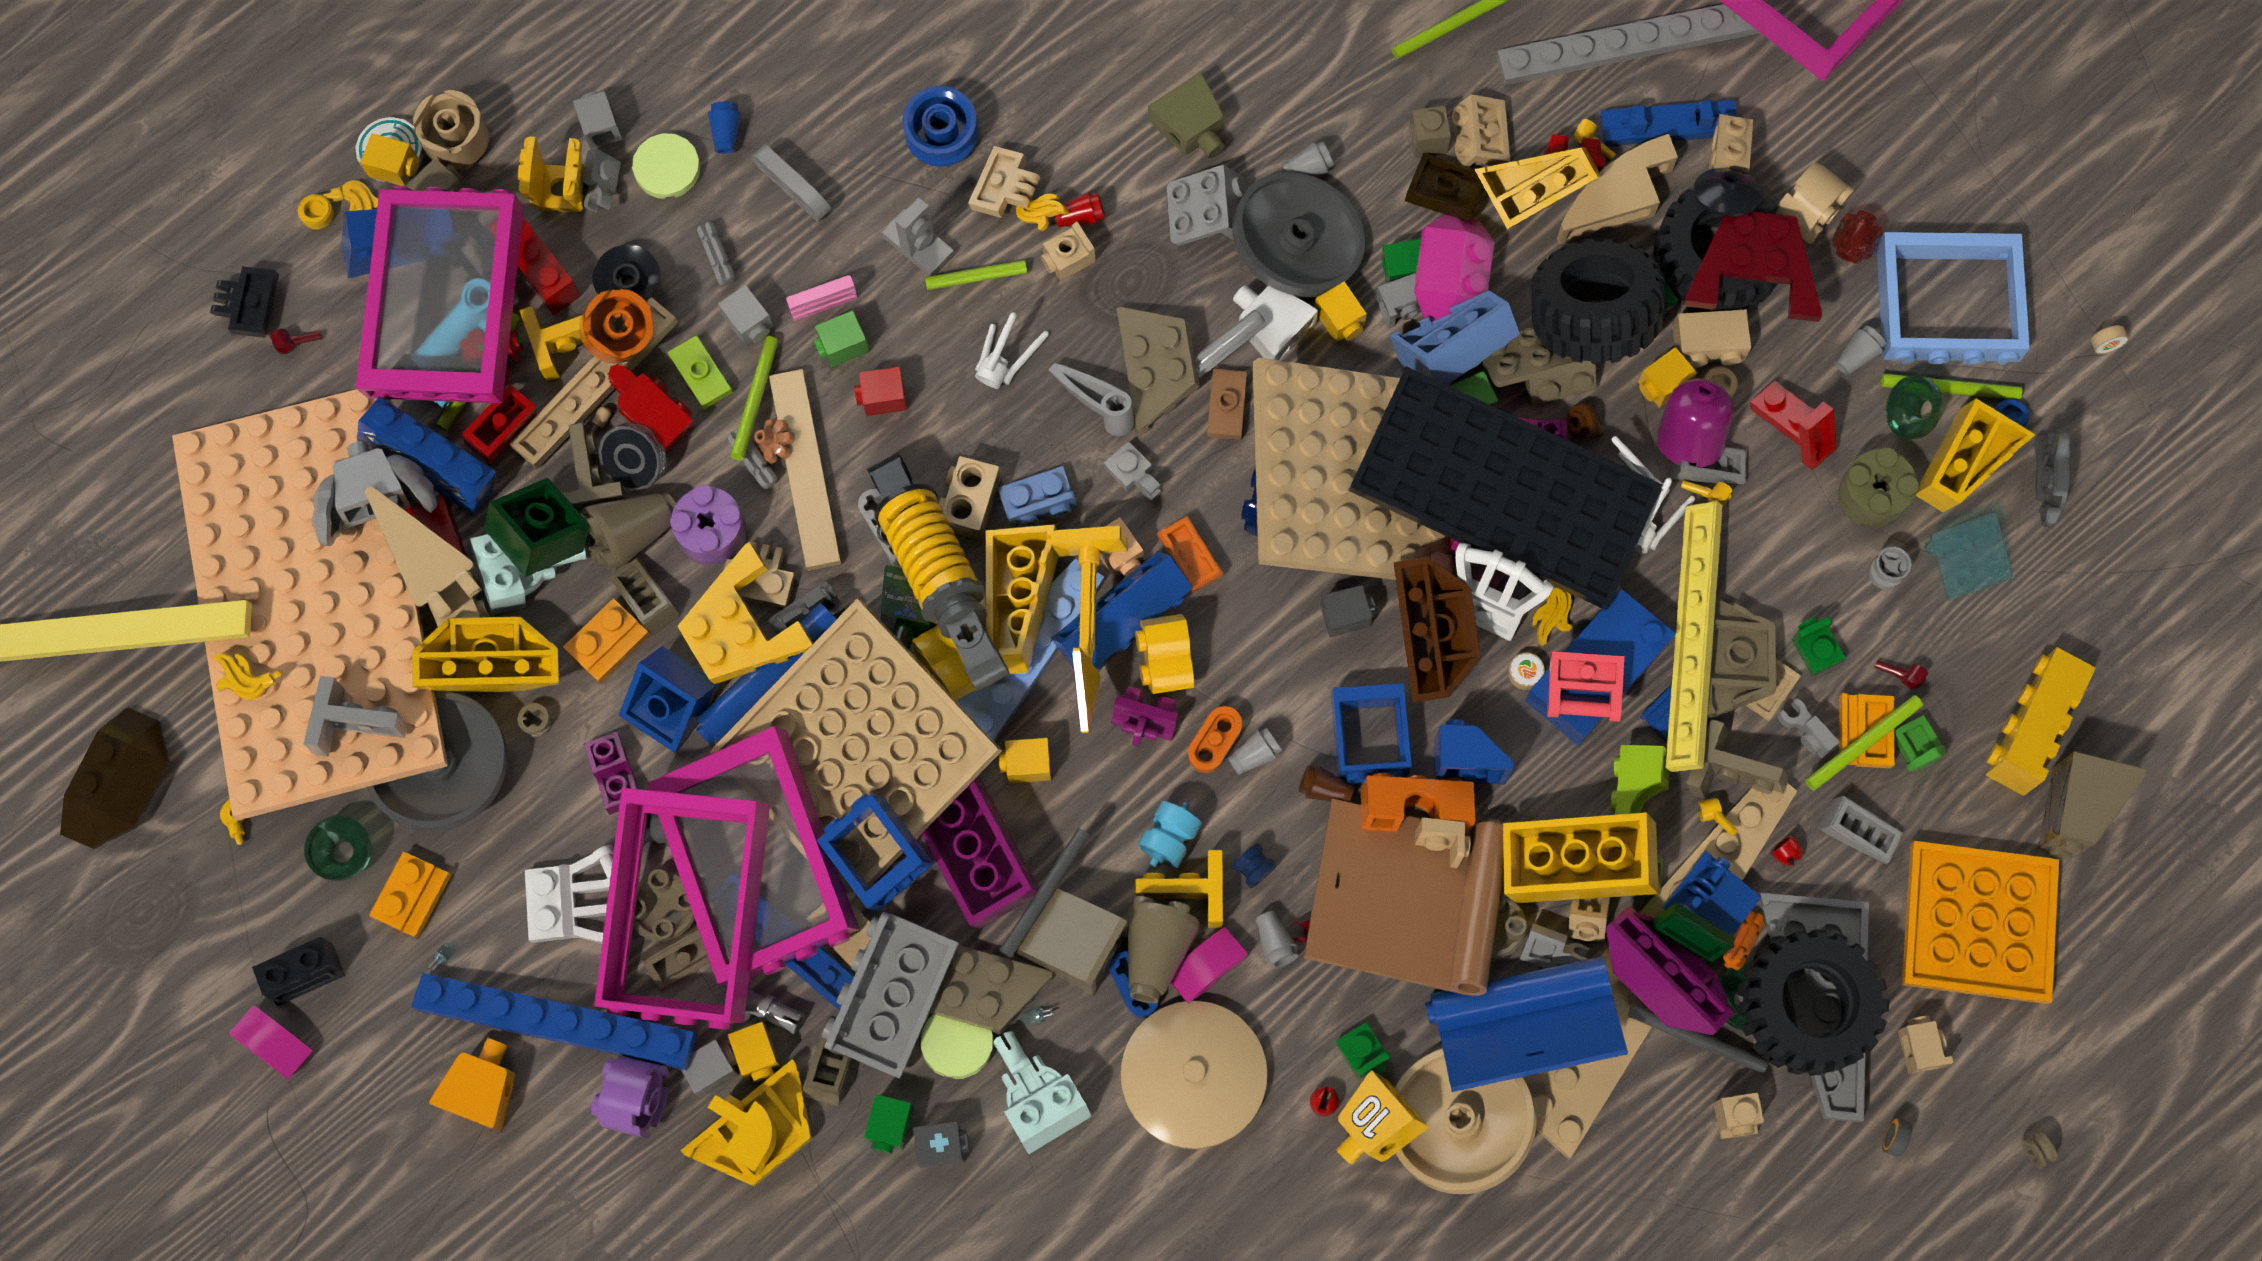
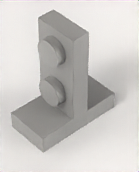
M919 197L882 231V236L886 241L928 276L936 275L955 256L954 250L934 234L929 206Z
M320 676L304 740V745L314 755L329 756L335 730L405 738L408 724L398 714L397 710L384 706H378L376 710L363 709L362 706L355 703L342 702L345 689L334 677Z

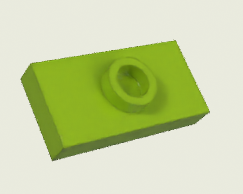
M697 335L667 352L703 410L733 393Z

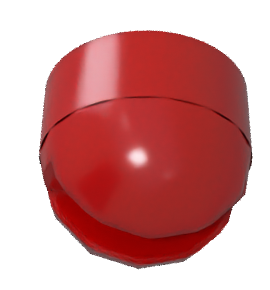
M1790 835L1779 842L1770 853L1782 865L1793 866L1795 864L1792 857L1800 861L1803 856V848L1793 835Z
M1321 1086L1311 1094L1310 1107L1315 1114L1327 1117L1334 1114L1338 1109L1340 1100L1333 1088ZM1324 1091L1331 1093L1326 1110L1319 1108Z

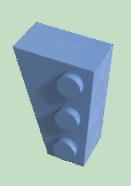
M1487 291L1450 307L1451 314L1432 322L1427 317L1419 321L1421 327L1403 335L1398 330L1389 334V337L1403 368L1407 366L1439 382L1450 385L1465 372L1478 366L1488 356L1505 347L1510 341L1519 336L1520 332L1509 302L1491 291Z

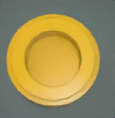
M311 194L299 203L298 216L305 226L310 229L319 230L327 227L332 222L334 208L325 196Z

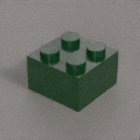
M547 477L490 501L484 530L523 576L527 577L583 552L590 524Z

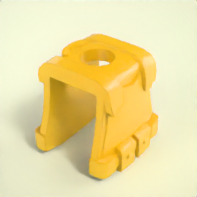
M531 136L525 138L524 149H521L519 159L521 165L518 167L519 192L522 197L530 199V206L532 208L556 212L582 211L584 196L582 195L584 182H582L585 164H582V146L578 139L569 138L566 165L561 166L545 165L537 138ZM558 181H564L563 196H555L551 193L552 186Z

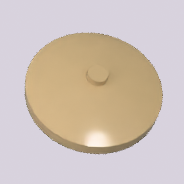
M1187 1001L1159 1009L1137 1027L1127 1043L1123 1054L1121 1085L1131 1114L1150 1135L1174 1147L1205 1149L1231 1140L1241 1133L1254 1119L1266 1091L1267 1064L1257 1036L1238 1015L1213 1003L1203 1001L1187 1003Z
M1443 1049L1426 1055L1413 1064L1395 1087L1429 1126L1425 1132L1399 1150L1396 1155L1414 1178L1432 1189L1449 1194H1472L1488 1190L1510 1177L1520 1167L1531 1149L1536 1132V1109L1532 1094L1523 1077L1452 1092Z

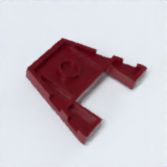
M1752 212L1738 217L1723 216L1684 299L1683 306L1715 310L1718 299L1719 276L1789 284L1788 319L1819 322L1822 318V309L1797 217Z

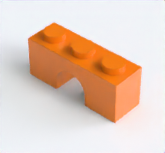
M1387 773L1367 775L1361 788L1362 830L1397 832L1404 819V808L1414 806L1425 810L1432 819L1465 822V835L1468 836L1476 822L1474 782L1462 781V779L1457 777L1436 780L1427 779V777L1422 775H1412L1407 778L1392 777Z

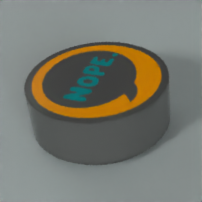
M1898 1117L1890 1122L1883 1138L1882 1149L1884 1152L1895 1157L1901 1156L1905 1152L1912 1135L1910 1122Z

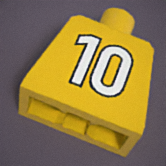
M1371 1070L1338 1116L1339 1123L1350 1135L1336 1150L1351 1165L1364 1152L1374 1159L1383 1162L1425 1132L1429 1126L1388 1079Z

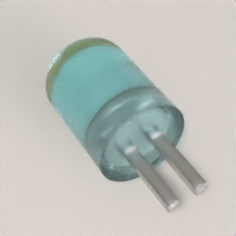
M448 942L444 943L432 956L434 961L428 967L430 968L435 962L437 964L433 967V971L439 964L443 966L455 953L454 945Z
M1042 1008L1026 1012L1022 1016V1021L1028 1027L1045 1022L1046 1017L1054 1015V1013L1046 1015L1045 1013L1053 1011V1009L1044 1011Z

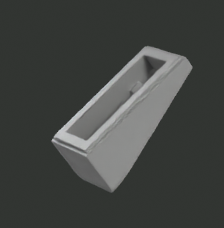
M1725 446L1722 457L1718 460V470H1714V464L1697 468V463L1681 460V464H1676L1671 461V479L1712 483L1721 481L1728 484L1746 483V450ZM1727 458H1732V473L1727 472Z
M1845 796L1834 798L1830 802L1818 827L1819 830L1884 864L1890 862L1903 834L1897 828ZM1856 819L1859 822L1854 832L1850 831V828L1854 820ZM1868 826H1870L1872 830L1866 841L1863 837ZM1882 832L1886 836L1879 849L1875 845Z

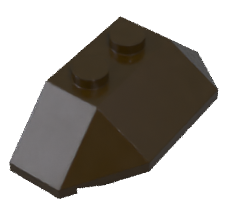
M127 707L97 731L64 794L60 835L96 849L102 846L103 843L116 839L138 827L170 765L159 720Z

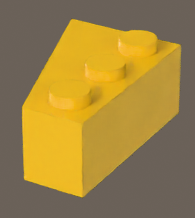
M1586 147L1474 169L1507 229L1515 227L1602 177Z
M1976 398L1959 409L1924 474L1915 496L1944 513L1965 500L1996 469L2008 461L2018 449L2030 441L2036 434Z

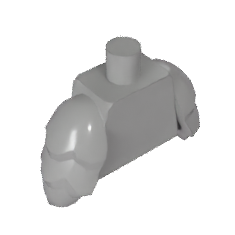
M363 441L354 442L347 448L349 458L337 461L333 465L334 474L326 477L319 484L313 499L312 526L315 528L319 544L331 546L336 538L340 536L343 522L346 528L376 519L365 494V489L369 486L374 487L402 509L411 507L405 494L406 492L418 505L431 513L437 507L436 497L433 493L434 485L424 476L422 468L409 458L401 455L386 457L382 449L376 448L369 451L367 443Z

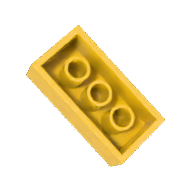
M1647 812L1503 823L1504 894L1516 903L1659 894L1656 822Z

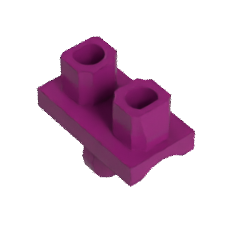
M1130 686L1127 687L1122 697L1116 696L1111 724L1122 726V732L1133 734L1132 745L1140 747L1143 738L1156 741L1157 737L1172 741L1178 713H1176V700L1163 696L1158 698L1155 707L1143 703L1145 693L1140 689Z

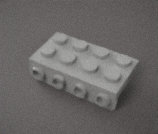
M883 911L881 917L874 915L870 922L866 935L871 937L866 951L859 949L851 967L852 970L857 971L851 985L844 983L836 1001L837 1004L842 1005L836 1019L829 1018L821 1037L827 1039L824 1048L839 1052L900 1079L959 942L890 912Z

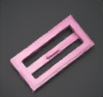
M849 275L786 298L794 321L858 299L855 286Z

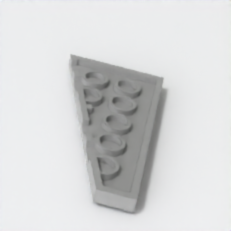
M1770 893L1758 894L1761 896L1759 904L1771 943L1793 932L1805 930L1809 933L1814 929L1826 930L1828 936L1835 933L1846 936L1848 939L1846 944L1849 946L1858 943L1865 949V953L1862 956L1868 961L1869 902ZM1800 969L1790 974L1785 981L1784 988L1796 1027L1814 1037H1823L1831 1034L1838 1027L1842 1014L1841 999L1833 983L1821 973L1811 969ZM1865 1053L1863 1054L1864 1058L1845 1068L1822 1075L1811 1076L1823 1119L1851 1122L1864 1121Z

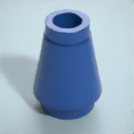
M732 102L711 104V111L708 112L715 152L721 154L734 153L741 112L738 111V105Z

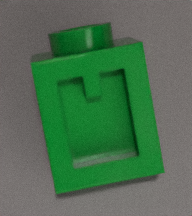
M1829 616L1820 621L1817 617L1804 621L1798 626L1799 631L1792 639L1812 676L1846 659L1829 629L1833 623Z
M1367 1022L1335 1041L1336 1046L1358 1080L1367 1076L1371 1070L1379 1075L1388 1070L1385 1063L1390 1061L1391 1055L1388 1051L1385 1052Z

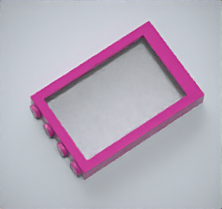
M394 186L392 190H379L356 379V389L366 398L377 399L380 396L383 399L502 403L524 205L513 192L495 189L493 193H480L478 190L471 188H461L459 192H447L438 187H427L425 191H415L405 186Z
M773 726L647 783L649 791L749 800L770 804L753 951L749 955L747 972H750L749 984L753 982L752 976L762 972L765 975L779 972L786 968L785 962L794 958L797 961L811 958L818 954L817 948L828 943L830 947L841 945L850 940L849 934L860 930L838 869L817 842L825 833L787 730ZM658 814L716 981L719 985H727L747 823Z

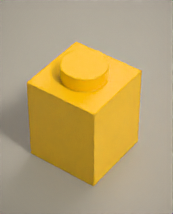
M372 133L360 164L370 178L406 187L410 177H414L418 170L419 160L410 143Z
M1345 281L1315 299L1314 308L1318 310L1317 316L1335 343L1344 338L1351 340L1364 330L1363 327H1365L1367 313Z
M1674 347L1643 370L1638 381L1640 384L1639 388L1648 401H1654L1661 408L1667 403L1672 390L1684 381L1695 379L1697 372L1678 349Z
M1048 738L1005 741V752L999 754L1000 773H1007L1009 783L1051 780Z
M762 1021L728 1034L741 1075L746 1080L751 1078L753 1082L766 1080L774 1074L773 1070L781 1067L768 1028Z

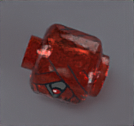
M1862 210L1858 211L1857 214L1843 216L1832 238V245L1836 249V255L1854 264H1860L1862 260L1871 259L1883 236V229L1876 222L1877 217Z

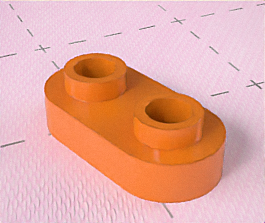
M1228 706L1214 709L1191 742L1188 749V760L1196 771L1200 773L1216 771L1237 741L1242 731V718L1235 709ZM1228 722L1231 725V729L1227 732H1222L1218 729V724ZM1202 751H1209L1213 757L1209 761H1202L1199 758V754Z

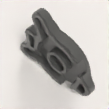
M2068 428L2048 431L2045 436L2039 435L2035 439L2034 448L2037 463L2035 492L2036 500H2045L2046 507H2040L2039 509L2041 525L2044 527L2053 528L2056 522L2059 521L2068 496L2070 479L2069 457L2071 451L2070 431Z

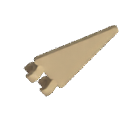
M369 486L365 489L367 499L417 606L422 607L428 603L438 617L443 620L454 611L441 597L440 593L456 581L470 598L482 590L468 573L474 566L469 558L374 487Z

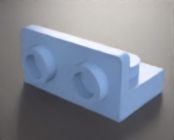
M1063 466L997 488L1011 528L1035 526L1039 523L1038 520L1050 516L1054 519L1061 518L1072 512L1071 509L1077 508L1076 497L1071 490Z

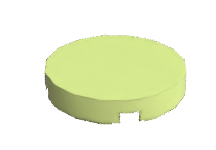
M662 133L648 138L638 147L633 156L632 169L638 185L647 194L658 199H666V197L672 196L676 198L684 195L694 187L700 175V161L695 147L686 138L677 134Z
M934 1014L927 1020L921 1032V1051L925 1062L935 1073L943 1077L964 1079L977 1074L987 1065L993 1049V1034L991 1030Z

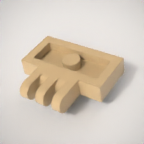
M997 146L993 147L968 202L971 210L1002 218L1007 204L1023 208L1028 207L1030 200L1023 195L1033 196L1035 188L1026 183L1037 185L1040 176L1023 170L1027 162L1023 153Z
M750 541L757 551V542ZM763 544L759 556L768 571L740 589L739 593L745 601L784 609L789 605L796 576L793 572L780 570L784 548L776 547L773 559H769L771 545ZM726 559L724 569L732 561L731 559Z

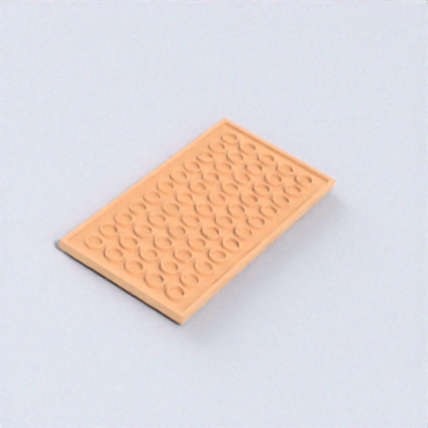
M357 389L172 435L199 605L247 600L252 603L249 638L205 642L232 817L237 821L448 766L434 690L414 688L412 686V650L425 640L419 607L415 604L377 518L346 528L343 522L340 536L336 538L331 546L319 544L315 528L312 526L313 499L319 484L326 477L334 474L333 465L337 461L349 458L348 446L358 442V420L377 400L375 398H366ZM215 654H225L238 663L235 654H239L250 663L253 676L259 677L268 671L273 673L277 670H280L282 675L275 679L276 684L267 688L258 699L252 701L245 700L237 696L230 689L225 688L223 691L217 689L216 684L218 680L226 676L221 664L213 660L212 657ZM320 676L334 677L345 689L342 702L355 703L362 706L363 709L376 710L378 706L397 710L398 714L408 724L405 738L335 730L329 756L314 755L304 745V740Z

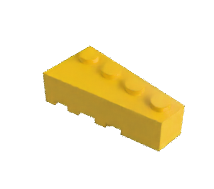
M1055 525L986 530V630L994 646H996L1010 674L1029 672L1059 556L1051 545V531L1057 530Z
M2058 647L2047 656L2042 654L2032 670L2037 676L2032 685L2028 683L2025 685L2017 699V702L2021 704L2017 714H2011L2001 730L2002 733L2006 734L2001 745L1996 743L1986 759L1990 766L1985 776L2023 796L2045 781L2049 772L2046 767L2051 759L2056 757L2061 746L2054 741L2055 739L2059 740L2069 728L2073 715L2069 714L2068 711L2069 709L2075 710L2081 702L2096 667Z

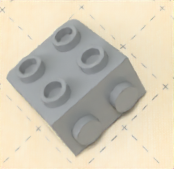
M1223 164L1170 182L1167 185L1171 242L1180 246L1218 233H1222L1234 240L1232 233L1233 215L1240 199L1248 189L1244 177Z

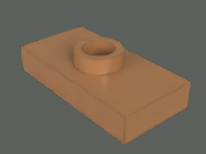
M1213 369L1207 437L1241 440L1247 371Z

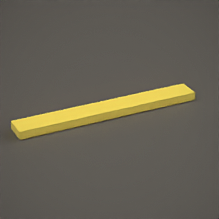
M1718 501L1685 506L1665 768L1671 772L1704 768L1723 506Z
M247 600L0 624V662L249 638L252 603Z

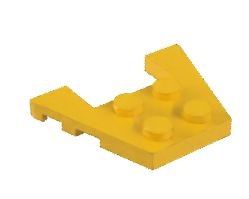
M750 542L742 547L677 626L708 679L713 684L754 672L757 667L772 662L779 664L788 661V657L805 653L813 645V641L799 621H796L769 641L739 593L740 589L768 571L763 560Z

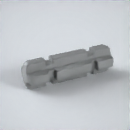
M707 222L699 225L697 232L718 283L721 286L733 283L736 280V276L714 223Z
M738 429L728 435V440L732 447ZM749 440L745 457L742 461L751 474L755 476L761 488L764 490L777 483L778 478L771 467H768L766 460L753 442Z

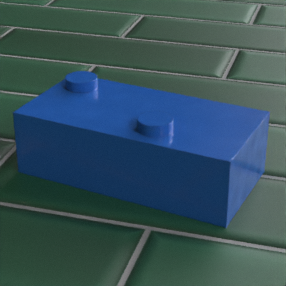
M1621 588L1614 596L1607 611L1602 609L1565 652L1624 656L1623 698L1669 646L1676 633ZM1549 668L1531 688L1525 701L1575 744L1580 746L1605 717L1559 714L1558 718L1547 717ZM1561 690L1560 700L1609 703L1610 693Z

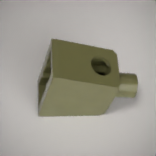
M1200 72L1148 105V121L1183 154H1189L1201 147L1208 158H1213L1224 149L1225 145L1217 136L1224 130V116Z

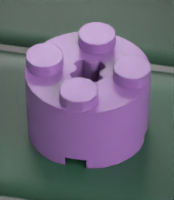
M699 485L694 490L686 493L674 507L670 520L673 533L683 552L694 562L702 565L719 562L725 563L726 559H733L744 546L746 541L745 519L735 499L724 490L707 485ZM715 523V526L712 527V528L709 527V526H706L707 524H710V525H711V524Z
M623 1055L617 1059L608 1058L603 1067L602 1077L604 1082L601 1092L597 1093L592 1101L591 1114L598 1116V1121L602 1128L648 1138L651 1135L647 1132L650 1126L655 1128L658 1126L667 1103L669 1087L663 1086V1076L669 1077L667 1067Z

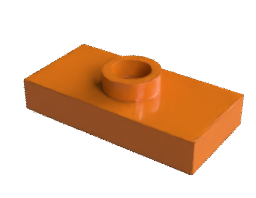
M1188 516L1157 532V536L1164 548L1193 587L1191 589L1192 593L1223 577L1221 568Z

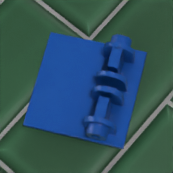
M1705 851L1662 908L1666 910L1675 902H1678L1733 936L1761 899V896L1728 870L1731 866L1729 862L1721 857H1718L1716 860Z

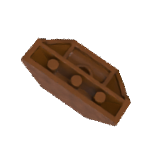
M1429 557L1393 562L1413 703L1449 698L1481 659L1472 589Z

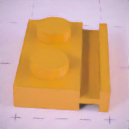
M613 598L563 648L601 684L651 635Z
M1842 693L1839 696V753L1894 711V696L1848 695V693ZM1894 729L1848 765L1889 769L1895 766Z
M403 851L369 916L419 939L452 875Z

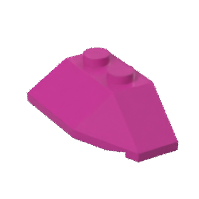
M1444 214L1422 229L1414 293L1423 317H1429L1431 322L1451 314L1450 307L1488 291L1494 240L1479 220L1470 218V221L1466 222L1457 217Z

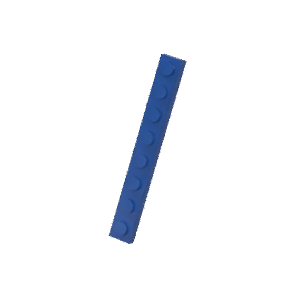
M422 973L411 1008L418 1012L613 1055H623L686 1071L697 1039V1034L693 1031Z

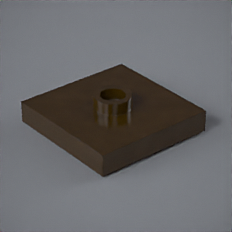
M1423 153L1406 193L1405 202L1469 222L1483 184L1473 168Z

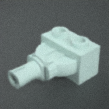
M488 534L470 539L472 556L491 616L526 607L525 596L534 592L543 581L555 578L554 570L556 567L587 559L585 549H583V552L524 577Z
M1008 1031L1004 1033V1036L1011 1047L1010 1050L1006 1047L1001 1036L997 1037L993 1042L994 1047L997 1048L1017 1083L1014 1085L1007 1073L1002 1076V1080L1008 1089L1006 1097L1008 1110L1004 1113L1029 1155L1092 1116L1068 1074L1062 1076L1056 1070L1045 1066L1039 1055L1032 1057L1039 1069L1037 1072L1020 1046L1014 1032Z

